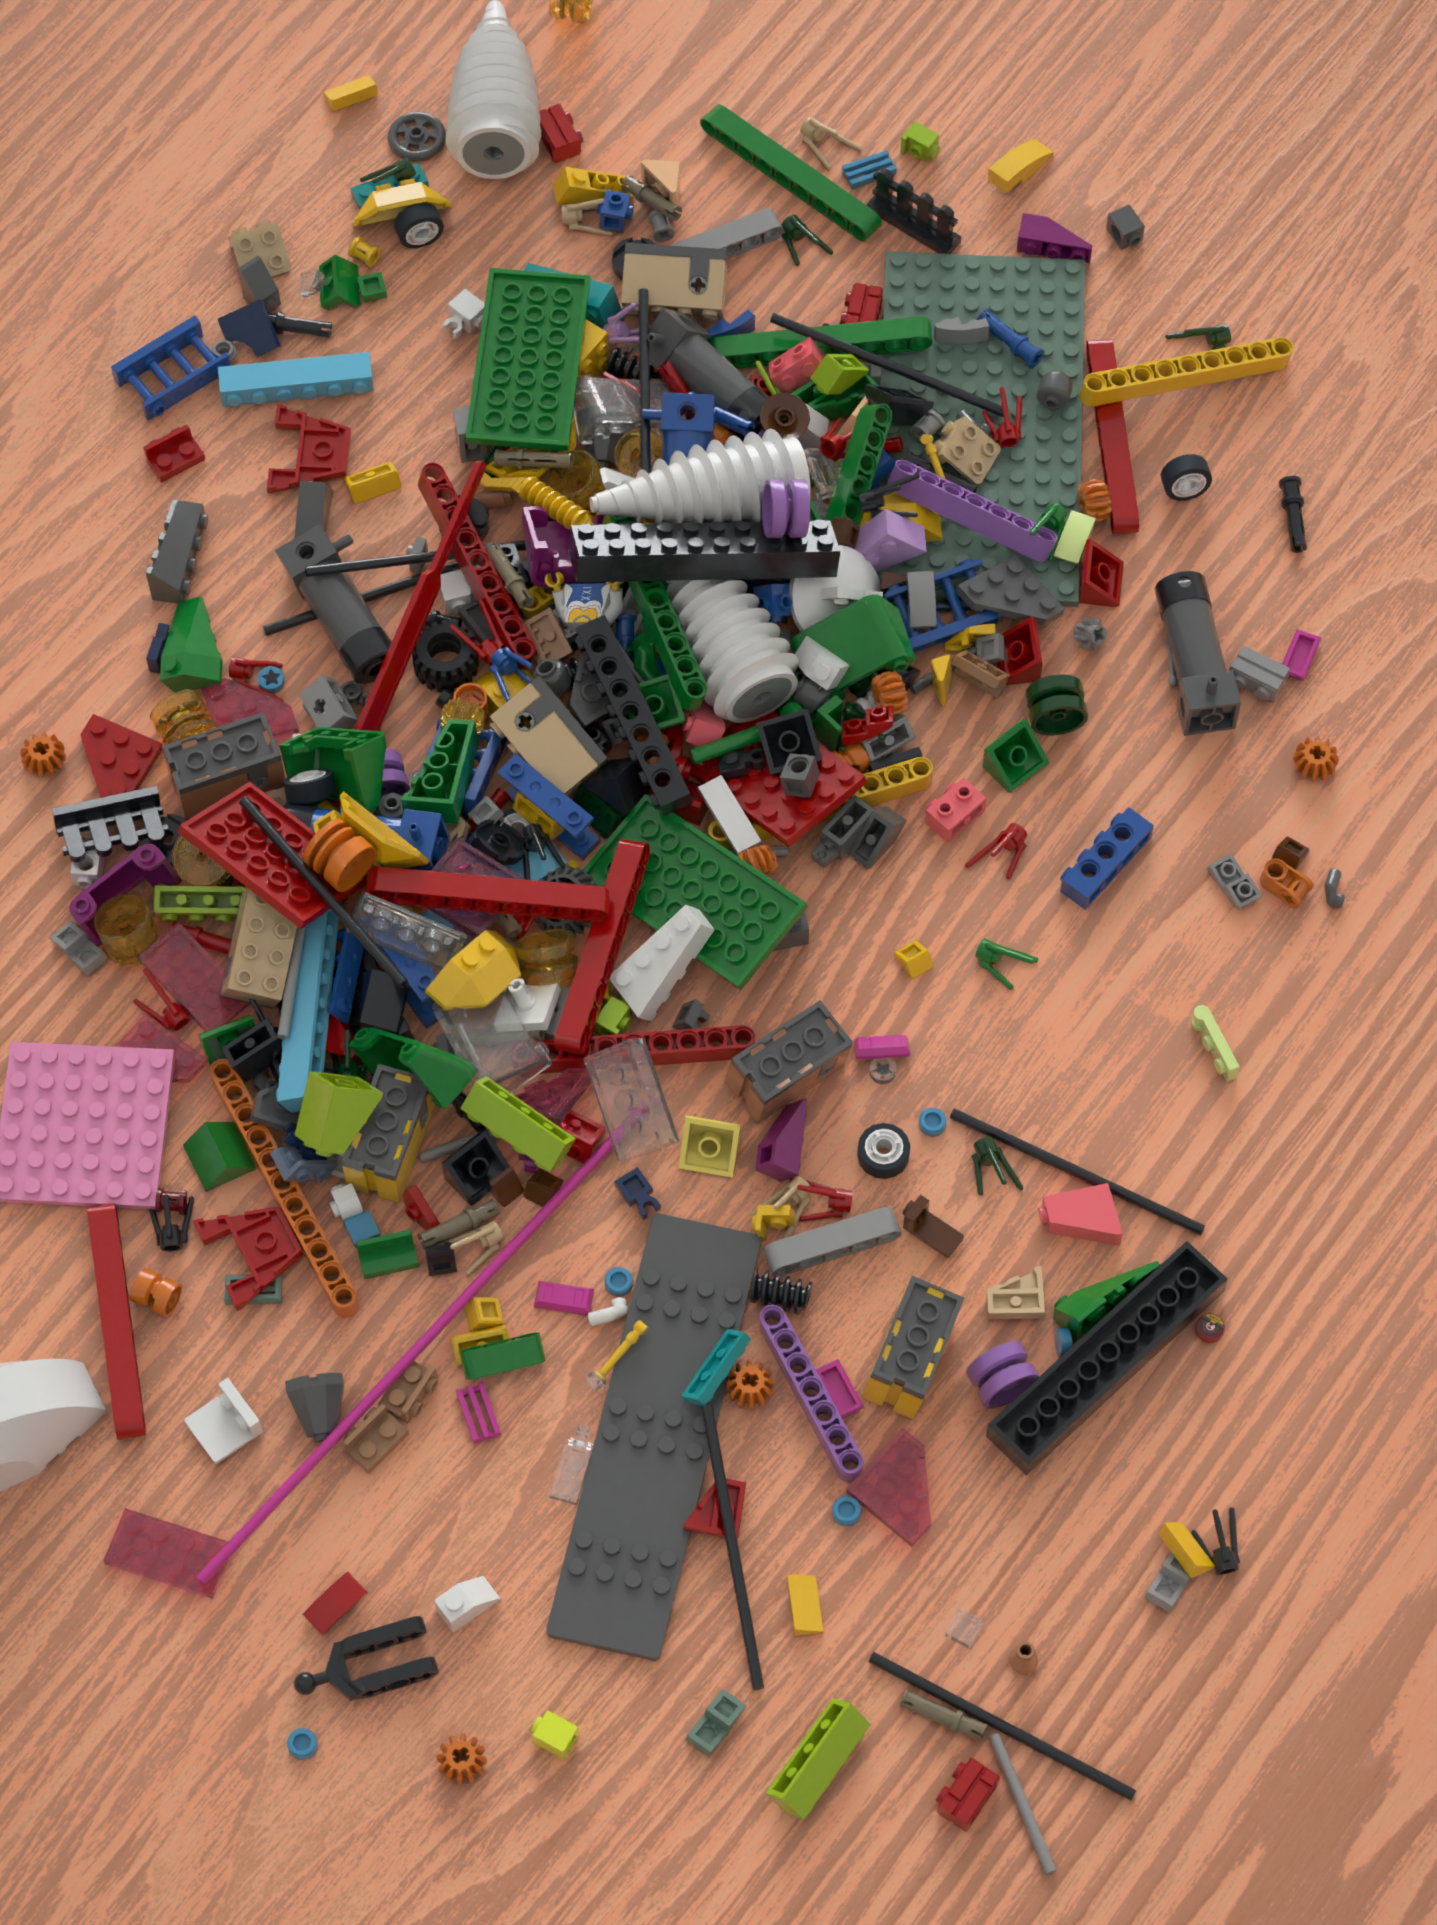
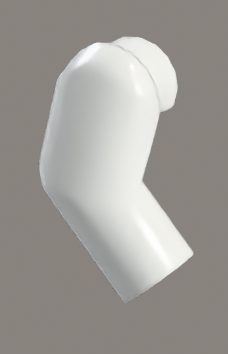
M622 1297L614 1298L611 1302L612 1307L588 1313L591 1326L609 1323L625 1316L629 1309L626 1306V1300Z

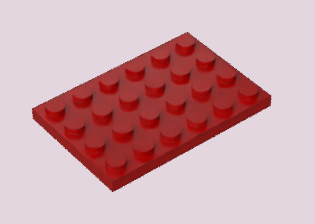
M771 712L753 721L735 722L724 731L722 738L754 727L758 722L779 717V715ZM759 741L745 746L743 749L745 753H749L754 748H762L766 767L760 770L749 768L747 769L748 775L724 780L745 815L787 847L793 845L867 783L866 777L818 743L822 760L817 761L820 775L811 797L785 795L780 780L782 772L770 773L762 742ZM718 757L704 761L702 765H694L690 758V764L693 765L690 776L702 785L720 776Z
M251 782L246 783L180 825L178 833L300 929L330 910V907L241 807L239 801L247 796L302 860L305 849L315 835V832ZM308 866L339 902H342L366 886L367 874L353 888L346 892H339L324 879V874L319 875L313 868Z

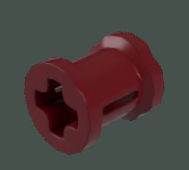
M158 1188L155 1211L161 1213L164 1210L163 1196L168 1194L170 1211L179 1212V1215H185L188 1201L187 1190H182L179 1193L164 1191V1188Z

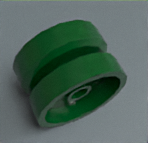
M1064 674L1050 675L1031 683L1026 689L1025 696L1027 707L1030 709V724L1035 732L1050 736L1063 735L1079 729L1088 721L1083 684L1079 678Z

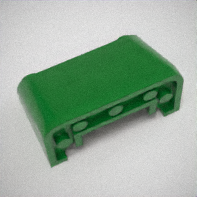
M868 595L796 634L790 642L795 654L805 637L809 636L850 665L838 686L832 688V695L829 699L837 695L843 701L846 697L843 689L883 667L901 672L916 662L899 609L879 595Z
M321 727L309 730L279 745L287 778L304 771L330 769L333 771L337 791L336 794L326 799L340 800V795L344 791L370 813L376 810L375 807L380 804L387 746L384 732ZM324 800L301 805L317 806Z
M363 1028L359 1030L353 1041L348 1045L373 1077L378 1064L415 1074L433 1096L432 1101L435 1105L442 1109H446L476 1073V1069L467 1059L425 1043L376 1028Z

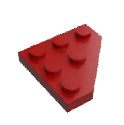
M95 714L91 716L80 734L101 798L138 790L163 750L162 743Z

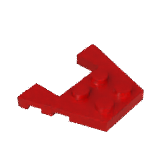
M277 404L275 428L301 431L296 469L269 468L267 492L276 493L300 487V480L324 482L346 477L351 428L323 418L318 420L307 416L305 412L299 410L294 412L287 409L285 405Z
M280 1206L246 1211L244 1215L232 1217L220 1215L217 1216V1219L204 1221L201 1218L193 1221L204 1246L232 1234L251 1272V1275L226 1286L227 1292L237 1311L245 1307L303 1256V1251Z

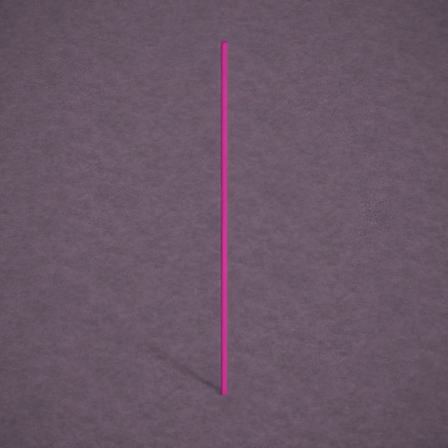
M645 1097L195 1577L200 1584H206L655 1104L651 1097Z

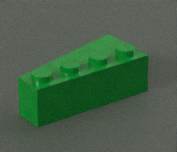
M449 719L434 743L435 748L430 756L427 755L423 761L422 770L419 775L414 776L411 781L410 790L408 793H404L401 798L403 812L404 809L441 813L445 823L458 824L479 744L475 721Z

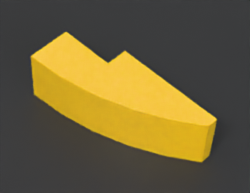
M1036 139L1027 141L1009 151L989 168L988 181L1007 194L1017 183L1022 185L1053 156L1054 152Z

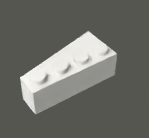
M685 905L611 974L610 981L638 1018L651 1022L657 1015L656 1011L662 1002L667 1001L671 995L670 991L677 980L682 979L686 973L685 969L692 958H696L715 930L699 909Z

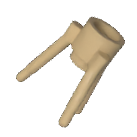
M813 117L807 118L801 126L800 131L805 135L802 141L809 145L828 170L831 169L830 164L813 141L819 142L827 134L858 151L862 149L861 146L839 135L837 131L823 125Z
M604 199L562 205L563 225H569V230H581L613 236L611 231L578 224V222H583V211L597 209L598 204L604 203Z
M799 1176L794 1177L790 1183H786L781 1190L761 1204L771 1205L778 1200L774 1204V1209H778L786 1201L794 1206L797 1203L799 1204L795 1213V1226H788L783 1239L792 1235L805 1207L811 1201L808 1198L809 1192L797 1189L798 1185L810 1186L806 1180ZM757 1208L751 1212L752 1217L754 1214L757 1215Z
M492 1221L436 1245L450 1242L453 1243L450 1245V1248L453 1250L477 1240L481 1248L488 1247V1250L466 1271V1275L469 1276L491 1254L500 1250L498 1243L504 1240V1236L497 1223Z

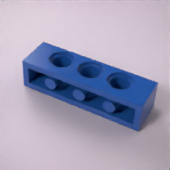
M1129 807L1122 814L1117 813L1112 819L1109 829L1106 832L1101 831L1096 836L1093 842L1094 845L1089 850L1084 849L1081 852L1076 865L1073 868L1068 867L1060 877L1062 881L1060 892L1086 910L1151 839L1154 825ZM1116 837H1124L1127 840L1120 841ZM1100 855H1107L1110 858L1103 859L1100 857ZM1084 873H1091V874L1094 875V876H1093V877H1086V876H1084L1083 874H1084Z

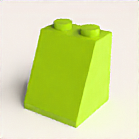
M309 1071L295 1136L304 1141L303 1145L314 1148L316 1150L315 1153L318 1155L332 1157L333 1153L344 1154L382 1099L383 1092L359 1077Z

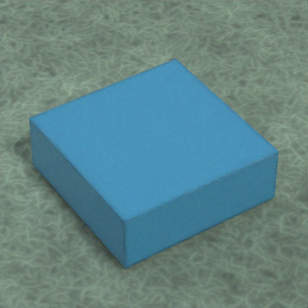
M369 1210L344 1220V1225L355 1248L357 1247V1241L380 1236V1232Z

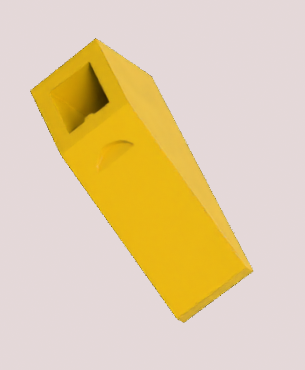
M565 166L553 183L558 205L578 204L604 199L606 190L630 194V199H634L635 196L622 188V184L629 186L623 182L626 176Z

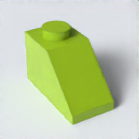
M826 354L810 379L817 384L816 388L825 395L841 394L864 377L869 369L852 354Z

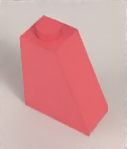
M1108 1183L1043 1197L1042 1206L1038 1208L1041 1224L1046 1223L1048 1233L1111 1245L1121 1244L1123 1233Z

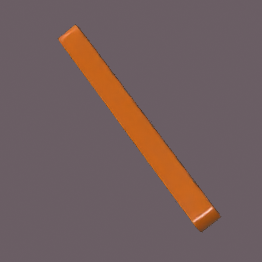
M216 1060L210 1067L214 1088L234 1122L274 1200L280 1206L334 1312L343 1318L353 1316L358 1310V1300L354 1287L296 1181H284L276 1165L274 1167L265 1166L268 1162L274 1161L271 1153L278 1146L266 1125L253 1121L242 1122V1119L251 1116L254 1102L240 1076L231 1068L228 1060ZM222 1073H229V1076L226 1078H218ZM233 1095H241V1098L238 1100H230V1097ZM258 1139L265 1140L261 1145L253 1144ZM281 1184L290 1185L285 1190L277 1189V1187ZM294 1206L302 1207V1209L296 1213L289 1211ZM305 1229L314 1230L310 1235L301 1234ZM320 1251L326 1253L322 1258L313 1257L314 1254ZM332 1274L339 1276L335 1281L326 1280ZM344 1297H348L351 1299V1301L348 1304L338 1303V1301Z

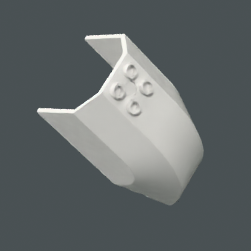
M39 1359L0 1363V1492L40 1474L46 1468V1464L57 1454H62L68 1444L77 1436L80 1437L107 1413L83 1362L69 1359Z

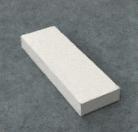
M722 775L698 787V792L737 855L761 844V839Z

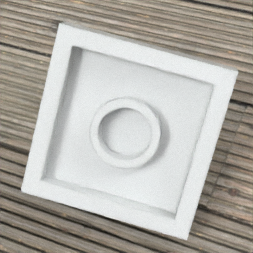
M523 979L512 980L505 992L494 1023L497 1033L547 1030L561 992L558 983L525 984Z

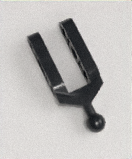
M414 1616L349 1636L340 1642L334 1643L326 1671L314 1675L309 1672H301L294 1680L295 1690L299 1694L309 1695L316 1689V1686L330 1682L333 1687L352 1701L359 1698L376 1696L436 1676L439 1670L434 1657L417 1659L360 1677L353 1681L350 1680L345 1659L362 1656L425 1635L427 1630L423 1617Z

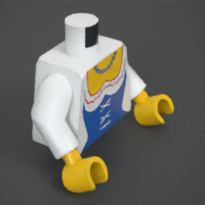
M556 572L557 583L552 581L550 573L545 577L546 584L554 588V591H552L553 599L563 623L567 624L575 633H577L576 627L603 615L606 616L611 626L623 610L622 588H620V584L623 582L565 584L564 588H561V584L564 581L562 573Z

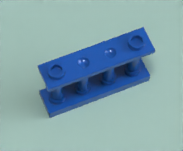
M195 315L111 366L113 378L117 385L121 387L126 383H130L144 399L145 402L142 403L145 418L148 421L162 415L168 408L219 378L218 367L231 366L229 355L226 352L216 357L201 340L203 337L201 322ZM188 345H193L208 363L195 370L180 350ZM169 357H172L187 375L176 383L159 365V363ZM147 370H151L166 388L155 396L138 378L139 375Z
M972 558L960 562L958 567L934 575V585L942 584L955 619L954 623L945 625L941 623L936 611V628H930L929 632L923 634L917 631V629H910L908 607L904 600V597L908 596L907 585L901 586V584H896L886 590L887 592L883 598L888 602L894 601L895 606L899 609L914 653L947 642L968 627L1001 622L1003 617L998 616L996 611L983 609L982 612L977 611L978 614L970 617L968 614H965L951 581L962 576H966L967 580L976 576L975 572L979 571L983 564L982 559L975 561Z
M448 706L444 716H439L436 726L437 732L427 755L430 756L435 748L434 743L447 721L453 719V707ZM476 727L479 739L486 740L487 747L481 750L477 749L475 759L478 760L479 765L478 768L474 767L471 771L469 779L471 784L466 790L463 802L465 803L466 815L483 799L508 740L506 736L501 739L492 728L486 730Z
M516 753L497 772L499 776L511 785L506 791L511 798L510 801L514 803L517 791H519L564 829L556 839L580 859L584 860L601 843L600 838L587 828L594 818Z
M386 906L364 918L362 922L375 938L373 941L408 980L409 990L406 1002L424 1027L427 1029L448 1016V1010H444L425 993L426 988L437 975Z
M350 914L367 933L368 929L364 923L355 915ZM346 927V929H340L337 932V941L343 940L341 952L335 953L334 965L338 964L336 976L333 977V990L328 1008V1013L343 1024H348L364 950V946Z

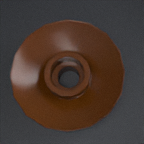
M777 393L768 397L762 404L759 413L760 424L764 431L773 429L782 439L791 437L798 439L802 437L810 423V414L806 404L797 396L789 393ZM779 418H785L788 423H781Z

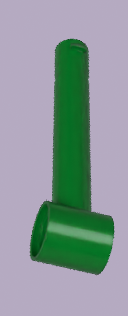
M797 702L789 703L783 707L780 716L803 710V707ZM757 725L715 740L709 744L699 747L696 745L693 749L689 750L693 764L702 765V762L724 755L726 752L735 751L761 741Z

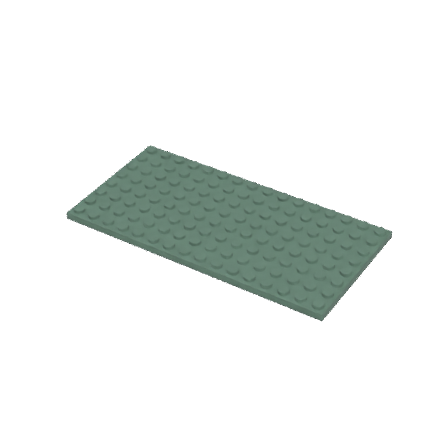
M886 251L883 320L918 316L926 317L931 322L933 343L926 350L882 354L881 357L1001 406L1000 387H1004L1009 418L1014 425L1017 397L1019 395L1022 396L1020 430L1022 439L1013 447L1004 448L1000 446V453L982 483L977 485L978 488L975 494L1033 522L1045 512L1051 503H1057L1066 510L1065 522H1067L1072 510L1080 513L1077 492L1079 484H1081L1082 402L1079 399V393L1083 385L1085 261L1079 259ZM988 309L1018 335L1027 336L1032 345L1036 348H1042L1045 352L1044 357L1036 367L1030 369L1026 366V362L1023 359L1012 355L1010 347L990 331L988 340L979 343L963 345L937 343L934 340L935 323H939L944 319L959 317L963 325L971 320H977L980 313H984V310ZM881 368L880 386L908 390L934 402L931 410L936 411L942 416L945 425L949 421H956V415L961 410H966L979 425L986 423L982 415L984 409ZM1052 371H1060L1066 374L1073 386L1068 404L1061 409H1048L1037 399L1041 378L1046 373ZM986 411L997 430L999 428L998 425L1004 422V418ZM926 414L915 424L921 423L926 418ZM890 424L886 439L901 436L903 441V452L889 454L895 461L904 460L909 451L925 460L929 458L925 450V444L914 436L912 432L913 426ZM937 430L932 435L933 444L940 440L943 435L941 430ZM948 462L941 464V468L970 482ZM891 472L878 483L879 487L887 485ZM940 514L938 515L941 517L942 541L926 542V553L876 572L881 584L883 572L885 571L907 574V572L933 571V574L936 575L956 568L960 562L972 558L973 561L982 559L983 564L980 570L975 572L978 575L1016 555L1062 606L1078 607L1079 565L1053 558L1052 561L1047 560L1046 562L1033 560ZM966 576L951 580L955 591L959 584L967 581ZM942 584L935 586L936 601H948Z

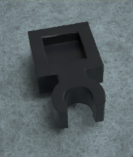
M742 748L718 756L720 775H722L723 779L748 775L747 769L749 768L755 770L765 768L762 748H754L749 753H745Z

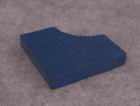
M257 300L217 319L225 340L245 343L252 348L257 357L281 347L263 300Z

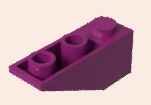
M1023 213L1018 235L1017 252L1028 255L1047 256L1055 259H1079L1085 261V263L1091 262L1092 245L1049 217Z
M807 1099L798 1100L784 1107L758 1145L755 1171L780 1182L799 1175L802 1144L804 1141V1125L807 1115Z

